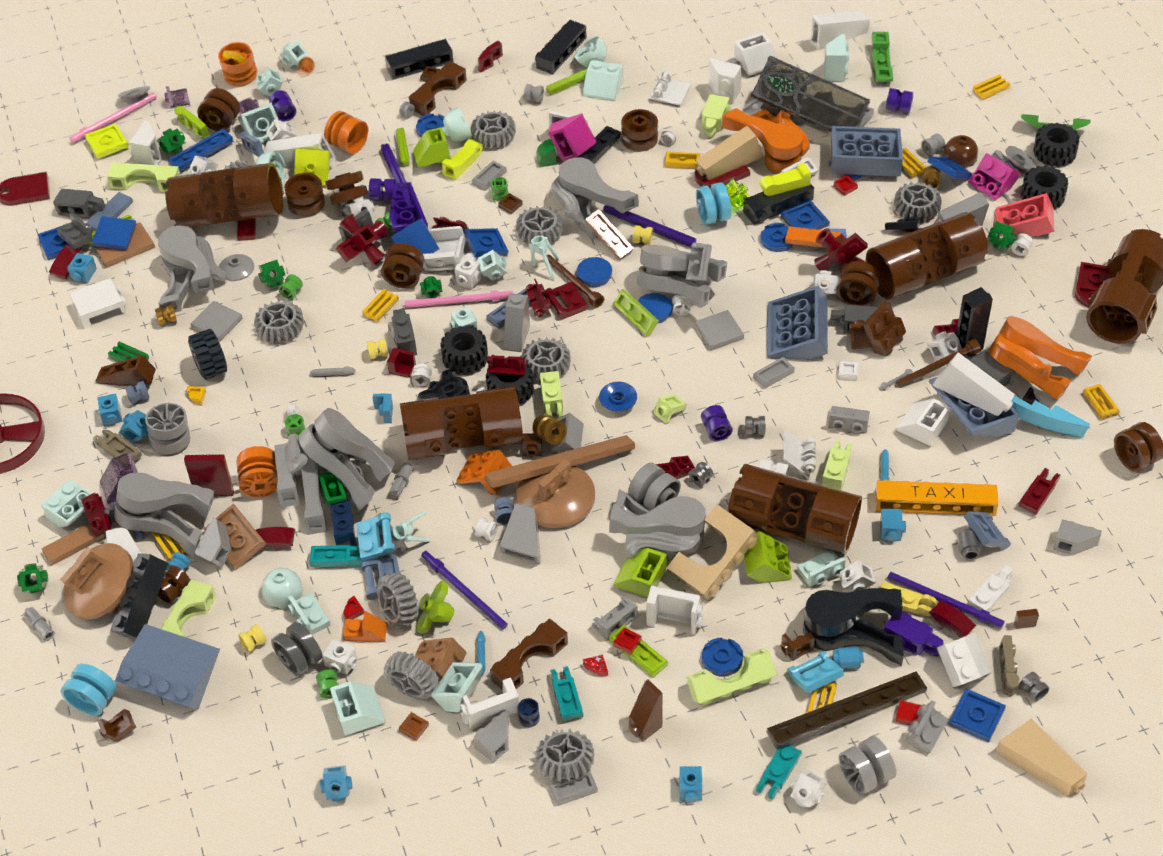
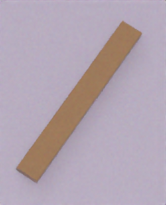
M627 435L485 473V480L492 488L550 473L564 459L570 462L572 467L635 449V442Z

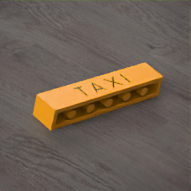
M877 480L875 490L876 511L880 512L882 509H902V512L965 515L968 511L987 512L991 516H996L999 504L997 485Z

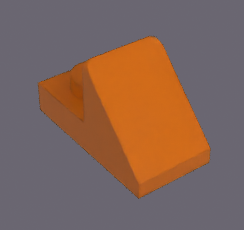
M364 611L363 619H346L343 634L344 641L385 642L388 624L373 614Z

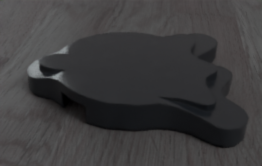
M444 370L441 373V380L430 382L429 388L421 391L418 394L419 400L437 397L438 399L470 395V391L465 379L453 376L450 370Z

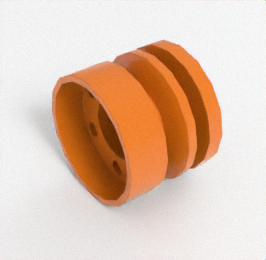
M233 42L225 45L220 50L218 59L227 83L233 86H244L256 78L257 67L249 45L242 42ZM224 51H236L246 58V61L239 64L235 59L230 58L228 60L222 55Z
M337 111L327 121L324 137L327 143L339 147L349 154H355L366 143L369 129L365 121L355 118L344 111Z
M253 446L241 451L236 459L240 491L250 497H265L276 492L278 478L275 451L264 446Z

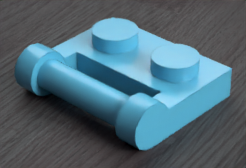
M381 513L378 517L356 523L361 560L366 561L395 552V546L391 538L390 513ZM380 525H382L384 545L382 547L380 543L379 534Z
M825 651L797 667L792 666L787 669L790 678L807 693L844 676L843 669L831 660Z

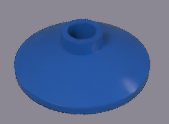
M612 382L601 389L599 400L606 409L622 412L635 405L637 392L628 383Z

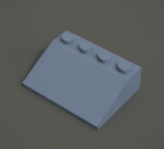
M832 126L831 174L901 176L903 154L900 128Z
M819 286L768 302V358L812 359L828 354L827 298Z
M937 377L929 379L931 386L971 435L1000 437L1015 431L1020 415L1012 406L1007 412L1002 411L999 416H996L934 387L932 384Z
M145 624L122 660L115 681L179 704L199 709L220 649Z

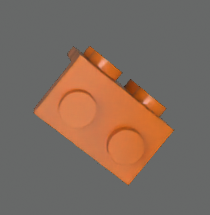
M500 450L472 453L467 458V462L460 471L456 481L459 484L481 482L487 491L494 495L498 493L501 486L492 488L485 480V473L511 467L512 464Z

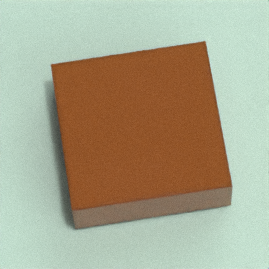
M411 712L399 726V732L417 741L429 726V722Z

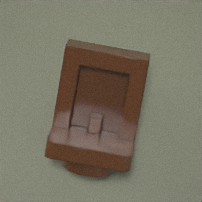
M864 320L853 321V324H849L852 350L871 348L863 326Z
M123 709L109 721L102 718L98 720L100 734L105 739L115 742L120 741L136 728L130 711Z

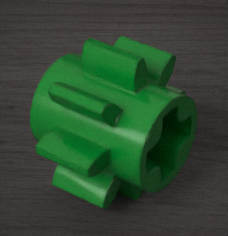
M428 276L420 283L422 295L426 294L428 298H436L439 292H443L441 280H437L435 276Z

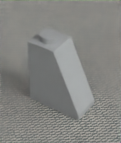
M982 192L977 193L939 211L935 223L968 212L975 217L974 221L976 224L982 226L989 203Z
M510 293L505 306L504 350L522 352L530 327L528 295Z
M515 503L499 547L502 554L540 564L541 553L535 509L526 503H522V505Z

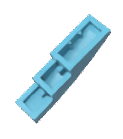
M1016 396L1011 400L1013 402L1012 407L1020 415L1019 419L1044 429L1084 437L1090 423L1057 405L1050 409L1036 400L1032 405Z

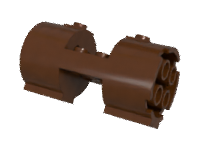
M273 163L169 177L166 181V184L169 185L168 191H165L166 206L170 220H174L176 223L174 226L181 225L191 228L281 215L283 210L284 191L282 180Z
M964 212L868 249L866 263L873 265L881 275L877 293L884 299L889 300L984 263L986 261L985 255L988 254V242L982 226L976 224L974 221L975 217L972 214Z
M1148 229L1132 230L1130 234L1122 238L1117 251L1108 260L1107 269L1110 270V277L1112 278L1102 282L1099 288L1096 289L1095 294L1091 295L1090 307L1086 315L1090 329L1100 338L1112 343L1125 344L1136 340L1141 333L1147 334L1157 311L1156 295H1151V293L1158 291L1163 285V238L1160 237V233Z
M515 386L476 391V394L438 399L437 397L400 403L408 460L447 455L446 450L484 445L486 449L519 444L523 441L520 408Z
M746 463L742 466L740 470L742 477H739L738 481L735 482L728 504L729 513L751 528L842 554L848 552L857 527L862 496Z

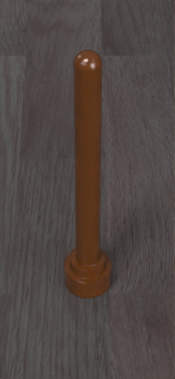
M549 254L546 255L549 263L570 282L572 281L588 297L589 303L594 308H598L603 304L605 298L602 294L591 291Z
M975 338L968 341L964 348L897 380V385L902 387L947 365L957 353L965 356L967 354L976 355L982 352L979 342Z

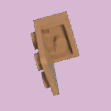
M451 637L422 641L415 657H419L427 665L431 666V669L436 672L441 681L453 662L462 663L467 652Z

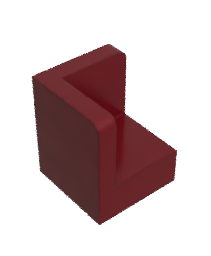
M393 348L387 360L389 374L410 378L416 365L415 353Z

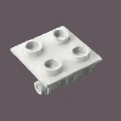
M664 71L658 79L649 99L681 106L691 83L671 79V73Z
M785 429L783 440L784 461L800 474L810 479V473H813L816 469V442L813 438H808L802 442Z

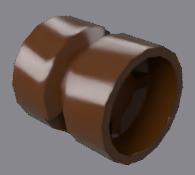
M174 565L165 572L157 596L164 602L172 604L180 596L179 592H182L183 588L189 584V576L181 568Z

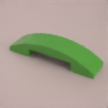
M872 32V54L876 82H893V70L889 52V32Z
M1021 114V118L1025 122L1035 127L1042 128L1043 125H1048L1045 122H1038L1039 115ZM1073 118V125L1067 124V126L1073 127V130L1089 125L1091 119Z

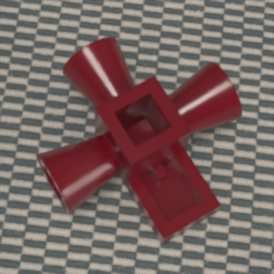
M350 214L340 222L339 225L352 235L351 238L335 248L346 263L364 251L372 266H375L385 258L386 255L373 245L377 239L388 234L383 222L376 221L371 227L369 224H366L360 228L353 214Z
M825 228L816 237L817 243L828 248L827 254L814 259V263L819 271H828L834 263L841 267L854 261L865 262L857 257V255L868 248V243L857 233H854L849 238L842 234L835 238L829 228Z

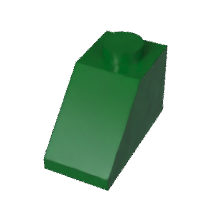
M331 472L318 474L320 493L324 504L347 500L342 482Z

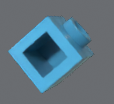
M80 253L75 255L68 266L71 280L88 283L97 270L93 256Z
M116 393L97 397L103 425L122 422L120 404Z
M882 509L880 518L881 540L901 541L902 533H906V521H902V509Z
M680 766V801H702V766Z

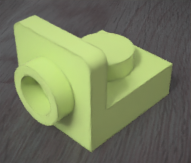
M675 394L667 395L658 399L653 413L664 423H668L672 414L684 411L687 404Z

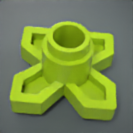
M440 581L435 586L432 595L426 593L421 598L419 608L424 611L417 622V632L425 634L430 630L433 621L441 623L451 621L454 615V608L451 607V604L444 601L448 594V583Z

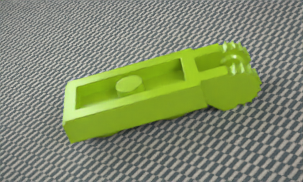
M182 106L174 109L175 114L178 116V121L181 124H185L188 129L191 128L198 137L201 136L205 139L210 136L206 124Z

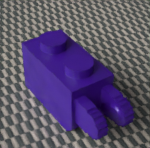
M902 612L901 619L891 616L884 626L883 631L902 636L903 649L915 656L921 655L924 651L930 655L932 654V656H940L937 647L942 646L944 642L941 637L939 638L933 633V628L927 623L920 622L908 613Z

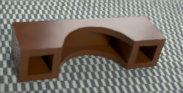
M451 61L443 66L409 96V103L415 106L414 112L422 116L431 113L436 108L435 94L446 89L457 90L467 81L466 68Z
M549 618L545 623L538 625L530 636L524 637L516 648L510 649L501 661L493 664L490 669L491 681L502 690L503 680L511 678L515 689H517L524 683L521 668L525 661L540 654L554 657L568 645V633Z

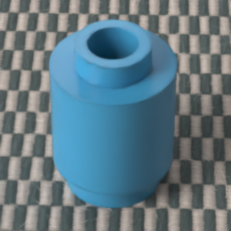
M858 646L838 648V650H833V661L842 669L859 668L860 663H864L863 650H859Z

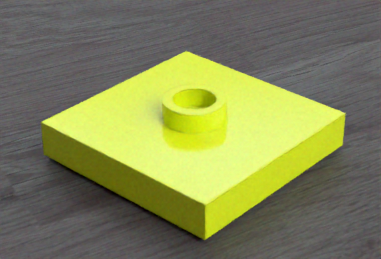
M117 124L85 135L97 159L129 147Z
M296 148L294 175L312 173L321 179L322 185H326L325 181L329 180L330 151Z

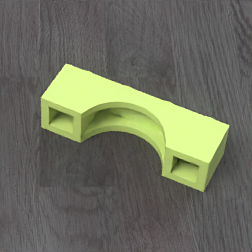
M112 162L107 179L110 189L127 190L139 182H152L159 187L160 192H165L169 189V185L166 184L167 179L181 175L178 166Z
M191 579L189 584L183 588L178 602L173 605L170 616L164 620L162 630L185 637V634L181 632L184 623L192 616L208 613L215 601L216 595L213 586Z
M762 648L745 654L740 670L730 678L718 679L711 672L704 669L687 675L686 679L692 699L698 704L705 705L711 703L716 697H728L732 695L733 691L738 689L747 690L752 687V684L757 682L766 683L777 674L770 651Z

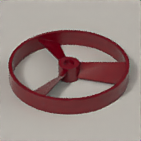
M0 393V404H14L25 407L32 411L39 418V421L4 427L0 424V443L4 440L32 441L17 456L0 462V474L14 470L29 461L40 449L45 436V425L38 408L30 400L22 396Z

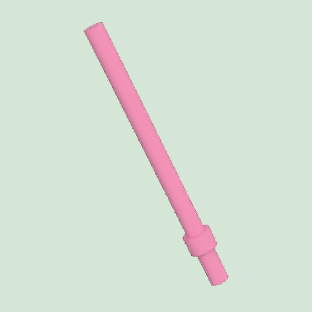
M155 93L138 100L88 128L80 129V132L69 137L70 141L74 143L81 138H85L86 134L94 132L157 99Z
M495 290L491 291V293L405 301V307L411 308L492 300L494 302L499 301V299L508 298L509 294L513 293V291L499 292Z

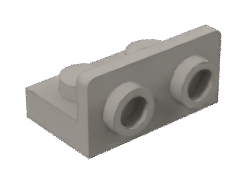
M832 406L828 428L867 433L870 411Z
M933 700L927 705L922 704L917 711L919 717L908 727L907 731L910 733L906 738L908 742L927 755L932 751L949 720L933 708L936 704Z

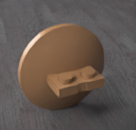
M564 459L550 473L521 480L517 487V504L522 505V503L531 505L535 509L540 527L563 528L575 525L589 514L595 502V487L592 479L585 471L577 466L571 467V463Z
M114 543L100 544L91 549L86 547L73 566L60 579L65 584L63 591L64 603L73 615L81 619L91 620L115 611L121 597L127 590L128 586L126 583L131 576L133 560L129 552Z

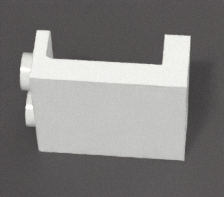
M462 227L428 229L440 250L431 254H423L425 272L455 269L456 265L461 262L466 241Z
M111 278L69 293L84 329L91 326L89 319L117 308L120 309L122 314L126 313L124 306H126L123 295L119 296L121 294L117 284H113Z
M651 586L646 602L647 626L655 628L657 618L691 624V634L695 635L697 628H701L703 616H701L703 604H700V595Z
M508 678L503 680L502 694L474 705L470 704L467 695L462 696L463 704H460L462 721L464 724L469 725L470 730L489 724L495 715L502 713L504 710L508 712V716L518 713L519 696L512 679Z

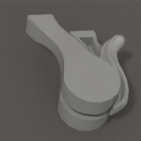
M571 158L563 162L559 167V176L551 184L552 194L567 210L565 216L574 219L581 230L586 232L591 239H596L598 236L585 223V220L592 215L591 211L596 202L614 207L621 213L639 206L638 194L631 191H620L608 186L599 176L594 163L585 158Z
M181 225L173 226L160 234L158 238L159 250L162 255L164 268L171 277L170 286L159 301L160 308L163 309L167 305L172 304L174 311L179 312L182 310V302L191 284L193 292L198 293L214 288L212 278L220 281L227 280L226 271L221 270L213 259L210 244L203 237L196 236L193 229Z
M645 245L642 247L640 263L644 266L638 269L637 284L649 290L684 296L699 308L708 304L711 288L686 280L690 259L689 252L663 245ZM710 258L706 282L710 284L712 280L719 282L724 279L728 262Z
M331 408L324 410L314 420V423L310 424L299 435L298 440L304 452L316 463L335 475L346 486L351 494L352 502L359 511L372 500L375 490L364 481L357 468L345 453L359 460L358 463L364 464L368 462L379 482L392 471L395 464L391 457L387 456L367 436L357 430L344 415Z
M291 434L287 443L275 445L278 478L277 494L280 507L299 505L295 484H297V475H302L306 503L303 514L308 535L325 532L326 523L320 499L319 464L304 452L300 446L298 435Z
M129 473L118 481L114 518L120 526L128 530L151 531L168 535L177 541L188 555L194 558V552L200 542L202 531L188 525L180 516L167 507L174 504H189L200 515L207 518L212 506L214 491L179 481L160 480L146 473Z
M619 489L616 505L613 504L609 532L626 535V552L629 559H632L637 551L646 548L664 553L678 554L680 552L683 555H689L697 552L704 542L706 511L701 502L687 496L667 500L650 511L639 505L629 494Z

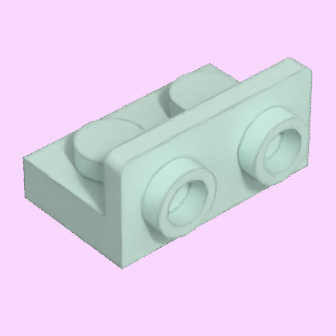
M829 550L797 565V571L807 585L812 587L824 583L825 580L831 577L839 576L840 571L845 569L846 560L843 557L839 559L833 551Z
M312 592L297 600L292 595L288 597L290 604L287 607L292 617L296 616V622L302 624L311 635L331 626L329 619Z

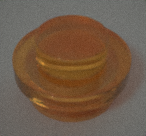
M309 57L302 58L298 63L300 70L305 73H310L314 70V61Z

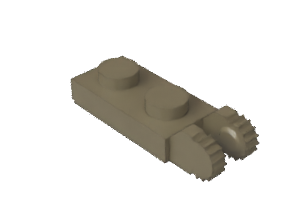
M107 428L102 430L103 435L107 438L106 440L98 435L93 437L94 442L126 467H129L142 456L139 449Z
M1004 635L998 646L1003 693L1010 697L1015 694L1020 682L1017 675V662H1014L1016 646L1012 644V635Z

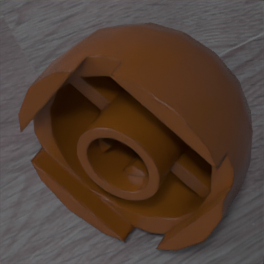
M966 135L954 136L946 143L943 157H947L963 168H966L967 165L973 166L978 159V146L971 137Z

